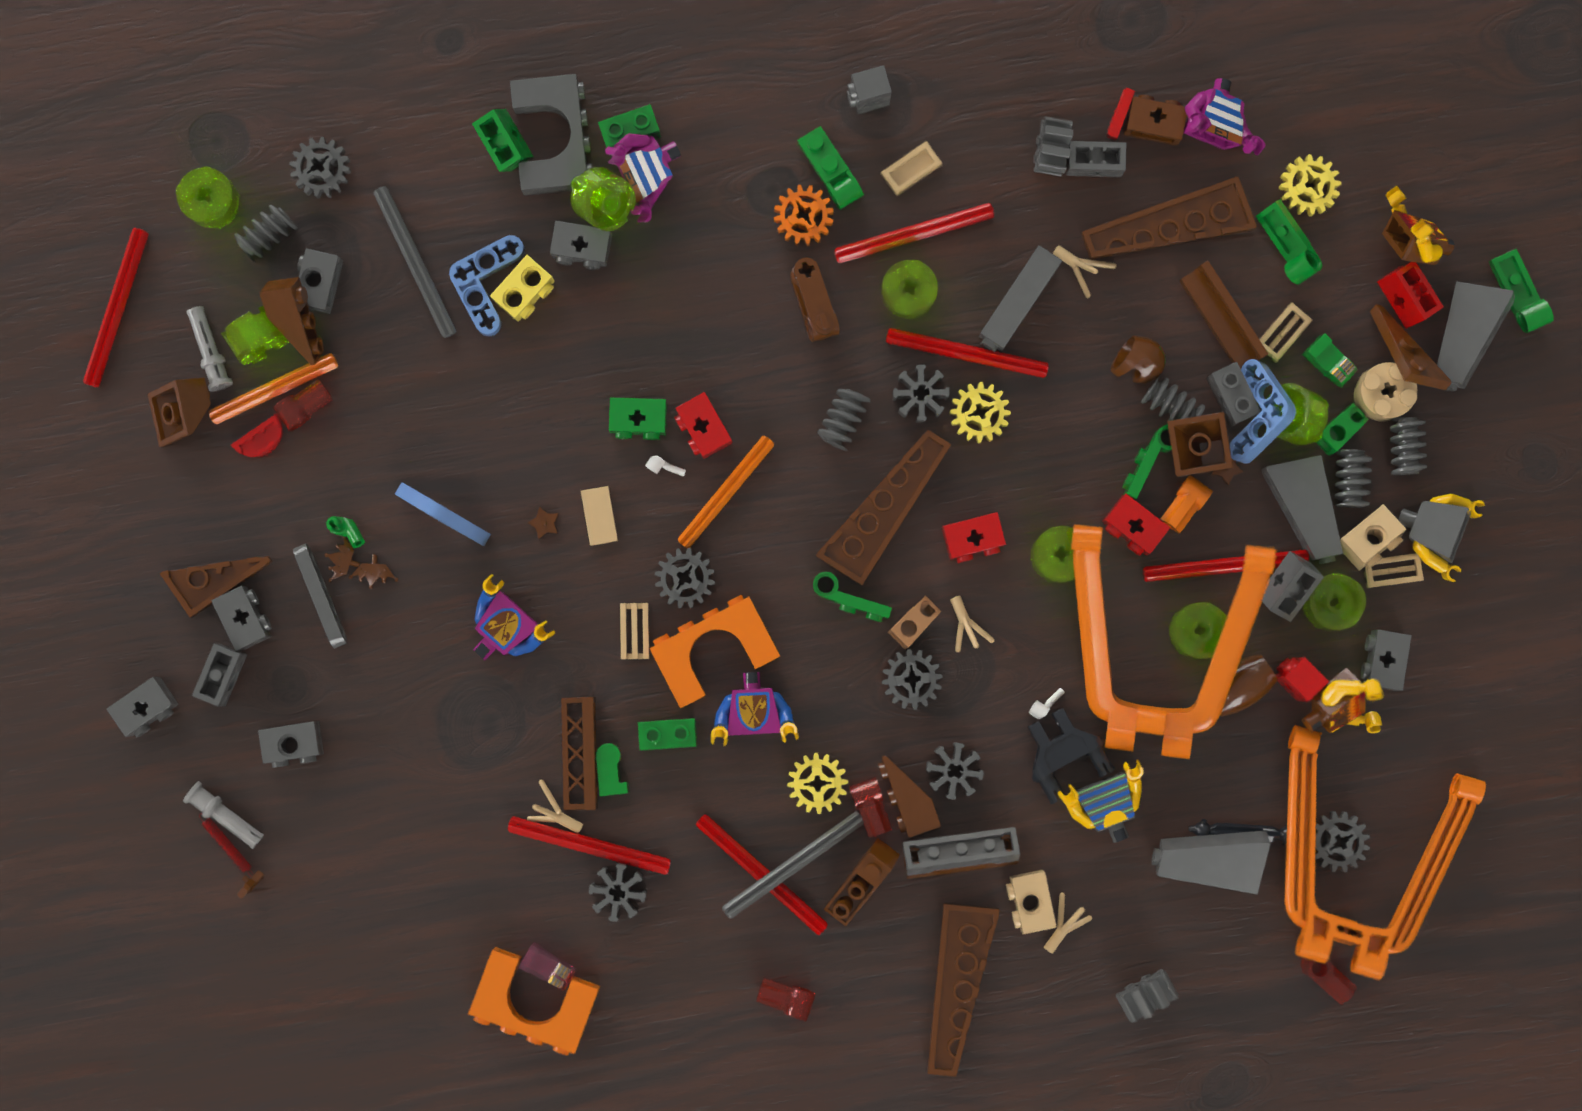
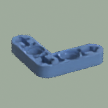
M513 235L497 240L457 261L450 268L449 275L476 328L485 336H492L498 333L501 328V320L481 280L519 261L523 257L524 245L518 237ZM509 242L513 245L518 244L519 246L516 248L517 253L515 255H511L510 252L503 254L502 257L505 261L500 263L499 256L494 250L498 248L500 253L508 249L506 244ZM486 254L492 255L495 259L494 265L489 269H484L479 264L480 258ZM474 261L475 267L479 270L480 274L476 275L473 270L466 274L467 280L456 279V276L459 275L458 269L463 268L464 271L473 268L469 263ZM474 291H478L483 295V301L478 306H472L468 303V296ZM488 305L490 309L484 311L490 319L495 318V321L492 323L493 328L490 330L487 327H481L484 319L480 313L476 316L474 315V312L482 311Z
M1255 359L1246 361L1241 371L1262 411L1229 445L1231 458L1245 464L1253 461L1293 421L1296 415L1294 403L1269 367ZM1255 373L1261 380L1254 378ZM1271 385L1272 394L1269 398L1265 399L1264 390ZM1275 404H1277V405L1283 407V408H1282V413H1283L1282 416H1280V415H1281L1280 409H1279L1277 406H1275ZM1265 424L1266 433L1263 437L1259 438L1258 429L1261 425Z
M401 482L395 495L482 546H485L491 535Z

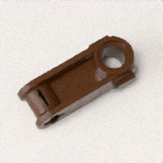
M808 257L799 259L792 269L790 277L810 341L815 342L839 335L838 319L832 308L818 264ZM801 269H803L804 272L810 273L808 278H806L805 274L799 273Z

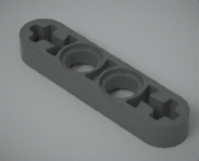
M307 543L293 548L295 559L331 646L335 649L347 644L348 640L311 548Z

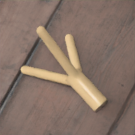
M1060 245L1053 252V255L1072 267L1087 298L1091 294L1079 267L1093 274H1097L1098 270L1092 266L1116 268L1115 263L1080 259Z
M961 596L950 599L959 621L955 651L960 652L964 627L974 648H978L979 644L972 628L990 643H993L994 638L969 618Z
M539 780V784L555 812L534 804L532 806L534 810L547 816H528L527 820L533 822H557L578 834L583 824L564 814L544 780Z
M1063 892L1059 895L1057 929L1044 946L1052 954L1067 933L1092 920V916L1088 915L1076 922L1085 911L1081 907L1063 925L1065 893Z

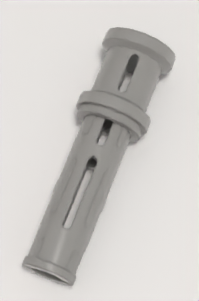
M197 306L187 310L186 313L190 319L203 358L200 365L206 371L210 383L208 385L209 391H218L230 387L233 381L231 378H228L224 366L225 358L218 353L204 307Z
M199 781L183 799L184 803H190L200 810L204 818H213L252 849L264 836L263 833L257 831L224 806L221 797H215L205 790Z

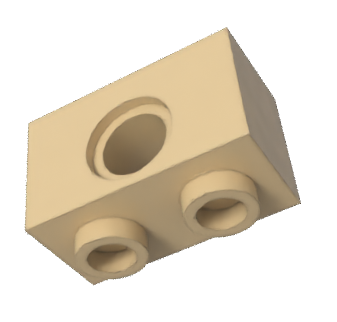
M1383 504L1341 538L1343 554L1359 571L1366 565L1371 568L1382 559L1380 554L1388 548L1392 551L1403 541L1401 536L1406 528ZM1367 535L1376 536L1379 539V544H1371L1367 539Z
M1037 870L1009 876L1010 883L1006 884L1009 901L1014 900L1016 911L1012 912L1015 929L1020 928L1023 934L1056 928L1045 871ZM1028 895H1035L1037 898L1036 907L1031 910L1025 909L1023 907V899Z

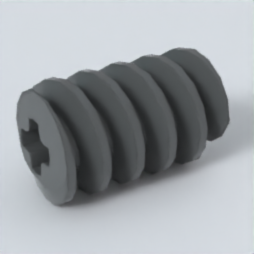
M270 204L268 207L271 215L261 211L262 222L255 219L251 220L254 229L243 226L244 237L238 233L234 234L238 245L254 263L253 254L260 258L264 257L262 247L269 251L272 250L270 240L277 244L281 243L279 233L286 237L289 236L287 226L295 230L298 228L281 207L276 208Z
M1158 377L1141 400L1142 404L1152 400L1150 407L1152 411L1160 406L1159 416L1163 417L1169 413L1168 421L1201 416L1205 410L1204 404L1194 408L1196 403L1194 397L1185 401L1186 391L1177 395V384L1167 388L1168 378H1164L1159 382Z
M838 389L836 394L840 399H833L831 402L836 409L827 410L826 413L831 419H824L822 421V425L826 429H819L817 434L826 443L838 449L848 451L842 443L852 442L847 432H857L852 422L862 421L856 413H866L867 410L861 403L871 402V400L856 391Z
M1417 417L1391 419V421L1398 424L1392 425L1390 431L1398 435L1391 437L1390 442L1398 446L1390 450L1391 454L1399 456L1391 460L1392 465L1399 467L1391 471V475H1417L1419 471L1427 468L1426 464L1419 463L1420 459L1427 457L1426 453L1419 452V448L1427 446V443L1418 440L1419 437L1426 435V431L1418 429V426L1426 424V420Z
M1355 449L1337 451V455L1344 457V459L1336 461V465L1344 470L1335 473L1336 477L1343 480L1335 483V488L1343 492L1334 495L1336 500L1342 502L1334 506L1362 508L1370 505V502L1362 499V496L1371 494V491L1363 488V485L1371 483L1370 479L1363 477L1364 474L1372 472V469L1364 466V463L1373 461L1372 457L1365 455L1366 451Z

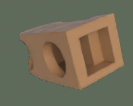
M925 595L888 633L906 650L940 614L941 610Z

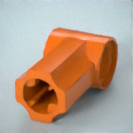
M1189 475L1176 492V498L1160 520L1168 525L1171 530L1180 533L1197 510L1199 511L1207 502L1213 491L1195 477Z

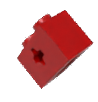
M1409 262L1377 281L1406 329L1426 320L1444 307L1417 262Z
M705 392L675 408L678 415L674 419L681 431L687 429L692 439L687 442L695 456L701 454L703 459L732 444V439ZM700 420L703 424L709 423L706 426L707 432L704 434L700 430L695 432L697 428L696 422Z
M1127 494L1121 496L1102 521L1107 525L1105 530L1117 539L1120 536L1129 542L1127 547L1139 556L1142 553L1146 556L1151 554L1170 529L1168 525ZM1135 521H1138L1139 524L1137 528L1140 530V532L1136 531L1134 533H1131L1129 531L1131 529V525L1128 522L1133 523Z
M998 512L942 527L950 560L957 559V563L973 560V554L984 552V556L1000 553V547L1006 545ZM971 532H974L976 536L981 535L982 539L978 541V546H974L973 542L968 543L967 538L971 536Z
M1305 657L1286 658L1276 668L1278 671L1276 674L1277 682L1296 701H1310L1329 682Z

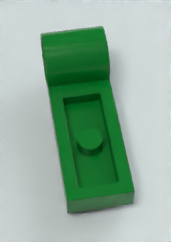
M821 126L797 140L799 147L827 187L832 200L839 210L864 196L859 183Z
M1281 199L1275 201L1256 215V218L1287 263L1284 266V270L1290 281L1299 285L1322 269L1320 257Z
M1517 248L1489 261L1500 288L1514 291L1515 300L1511 311L1523 332L1529 333L1554 321L1551 307L1544 299H1540Z
M1168 425L1161 427L1154 433L1146 449L1141 448L1134 461L1138 466L1134 474L1129 473L1123 483L1122 488L1126 489L1124 494L1129 495L1134 500L1137 499L1159 451H1172L1171 446H1167L1161 441L1162 432H1169Z
M822 572L815 577L813 582L814 592L819 597L840 604L839 610L855 614L856 610L866 612L865 618L877 622H882L883 618L889 619L892 607L837 591L838 580L834 574ZM823 577L830 578L834 583L833 590L828 593L821 592L817 586L818 581Z

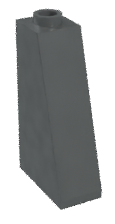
M1040 245L1037 247L981 331L979 338L982 339L981 344L994 352L996 349L1000 352L1003 351L1062 262L1061 259Z
M1456 282L1437 366L1452 382L1446 390L1457 391V388L1465 389L1514 303L1515 295L1513 290Z
M1322 455L1262 468V474L1303 549L1308 551L1309 560L1318 559L1319 564L1336 561L1335 556L1343 554Z
M1264 831L1161 839L1159 849L1154 848L1152 865H1155L1157 876L1258 894L1270 841L1267 832Z

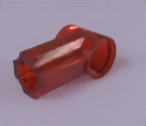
M318 379L296 395L292 394L280 400L273 409L288 431H293L305 424L310 419V415L334 399L321 380Z
M876 777L849 786L856 808L860 810L869 838L892 830L882 803L884 800Z
M1303 957L1301 961L1303 973L1317 983L1340 1005L1349 1001L1355 994L1357 986L1332 965L1329 959L1326 963H1322L1320 972L1313 974L1312 965L1316 961Z
M763 978L756 1002L782 1010L784 1014L793 1018L807 1021L816 993L799 986L792 985L790 987Z

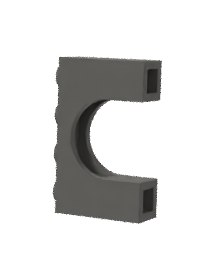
M576 74L510 81L512 107L516 115L553 112L562 116L571 128L569 143L558 156L547 160L518 163L521 191L524 196L590 189L589 180H594L592 163L587 164L586 153H591L589 136H584L583 126H588L586 109H581L580 100L585 99L584 83L578 81Z

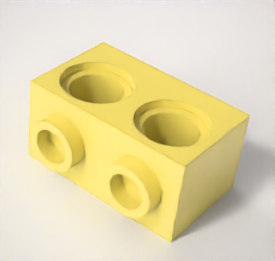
M526 255L490 297L519 322L521 318L525 320L535 310L534 304L540 297L544 299L554 288L552 285L554 279L531 257ZM531 274H539L541 276L540 283L536 286L527 285V278ZM514 294L522 296V302L517 307H511L508 304L509 298Z

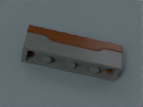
M1015 827L903 842L902 852L907 879L1016 865L1020 857Z

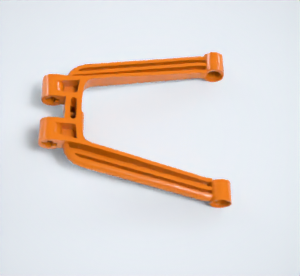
M1074 525L1071 549L1074 550L1073 563L1086 698L1092 712L1098 718L1108 722L1105 748L1133 752L1135 733L1164 735L1161 756L1190 759L1193 733H1200L1210 729L1221 715L1265 594L1270 574L1273 573L1276 549L1246 545L1243 574L1196 702L1189 708H1162L1121 700L1113 691L1100 564V545L1103 528Z
M1295 725L1288 741V749H1291L1289 757L1285 871L1286 911L1293 923L1302 928L1295 953L1300 957L1326 963L1333 941L1350 946L1354 945L1356 948L1351 959L1350 971L1380 980L1385 972L1389 954L1404 951L1414 941L1472 819L1476 805H1479L1484 797L1486 783L1485 781L1456 773L1449 789V800L1389 926L1385 929L1360 925L1357 921L1328 914L1320 910L1315 903L1316 772L1318 757L1316 752L1322 733L1318 731L1311 732L1307 728Z

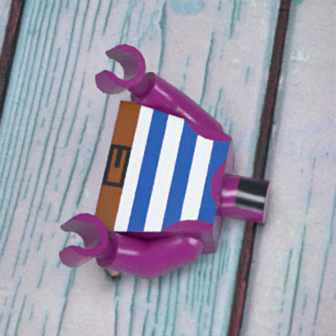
M1223 78L1215 79L1214 89L1196 94L1185 106L1188 119L1184 127V134L1223 150L1244 145V153L1250 154L1253 151L1257 156L1265 148V142L1260 137L1253 136L1247 127L1243 101L1229 95L1231 88L1230 80Z
M628 133L614 147H607L605 152L613 156L608 163L618 166L629 193L636 203L639 202V205L631 208L632 215L640 214L637 222L645 223L650 221L652 217L651 208L668 184V181L673 177L667 163L681 157V154L674 141L660 148L653 136Z

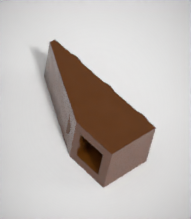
M299 277L268 281L259 292L267 318L310 365H315L323 354L324 345L316 332V319L313 312H310L307 303L308 294L306 288L302 286Z
M881 756L882 763H879L878 767L883 780L889 779L892 789L887 790L891 805L898 806L901 816L896 817L901 833L907 832L908 837H912L941 827L932 799L887 756Z
M877 838L825 906L824 910L847 926L893 869L900 854Z

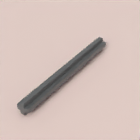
M386 186L380 187L374 191V196L441 335L444 338L450 337L456 333L450 316Z
M858 811L852 813L723 905L722 909L729 919L735 917L862 826L865 821Z

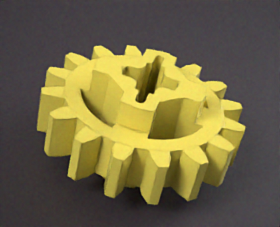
M1309 154L1305 158V162L1301 157H1298L1295 160V165L1290 163L1286 167L1289 173H1283L1280 177L1286 181L1279 186V190L1286 191V194L1281 199H1289L1291 201L1288 206L1289 209L1294 206L1298 207V215L1307 210L1308 216H1312L1315 213V209L1319 214H1322L1326 211L1325 206L1330 208L1334 205V201L1331 198H1337L1340 195L1337 190H1334L1341 185V181L1334 180V177L1339 172L1330 171L1331 161L1326 165L1322 164V156L1313 161L1312 155ZM1297 173L1296 177L1298 179L1297 185L1293 187V178ZM1306 183H1308V184L1313 183V184L1315 185V187H1314V188H1312V187L1307 188V187L1305 186V184H1306ZM1327 184V193L1323 198L1324 193L1322 189Z
M979 382L977 389H974L972 384H968V392L966 393L960 389L958 395L961 399L952 400V404L957 406V408L951 409L949 412L950 415L956 416V419L951 424L952 426H960L957 432L958 435L963 432L967 433V441H970L975 436L977 443H981L983 437L986 436V439L990 442L993 440L992 433L998 436L1002 434L999 426H1008V422L1003 418L1011 414V411L1004 410L1009 401H1001L1000 397L1003 392L999 391L995 394L993 392L994 385L992 384L988 389H984L983 382ZM980 395L991 398L993 402L989 403L982 400ZM969 399V411L962 414V406ZM977 406L981 410H988L983 416L984 419H981L980 416H971L976 411ZM998 412L997 422L991 427V415ZM966 424H975L979 427L980 431L971 429Z
M814 753L813 760H809L806 755L803 756L805 763L801 765L795 762L794 765L798 769L797 772H789L794 781L787 783V787L795 789L790 794V797L798 796L799 800L796 805L800 807L805 803L807 805L806 812L808 813L812 807H816L818 814H821L822 807L824 806L829 811H832L831 803L835 802L840 805L841 801L838 795H846L847 793L841 788L842 785L848 783V780L841 779V775L846 772L845 769L837 770L836 766L839 761L836 759L832 763L828 762V754L824 756L823 760L819 759L818 753ZM812 765V773L807 778L799 779L803 770ZM822 765L830 768L835 777H827L822 772ZM816 775H819L823 781L831 782L822 785L820 791H815L814 786L804 785V783L814 781ZM836 787L833 795L824 801L823 794L829 788ZM800 789L810 791L813 794L814 802L806 799Z

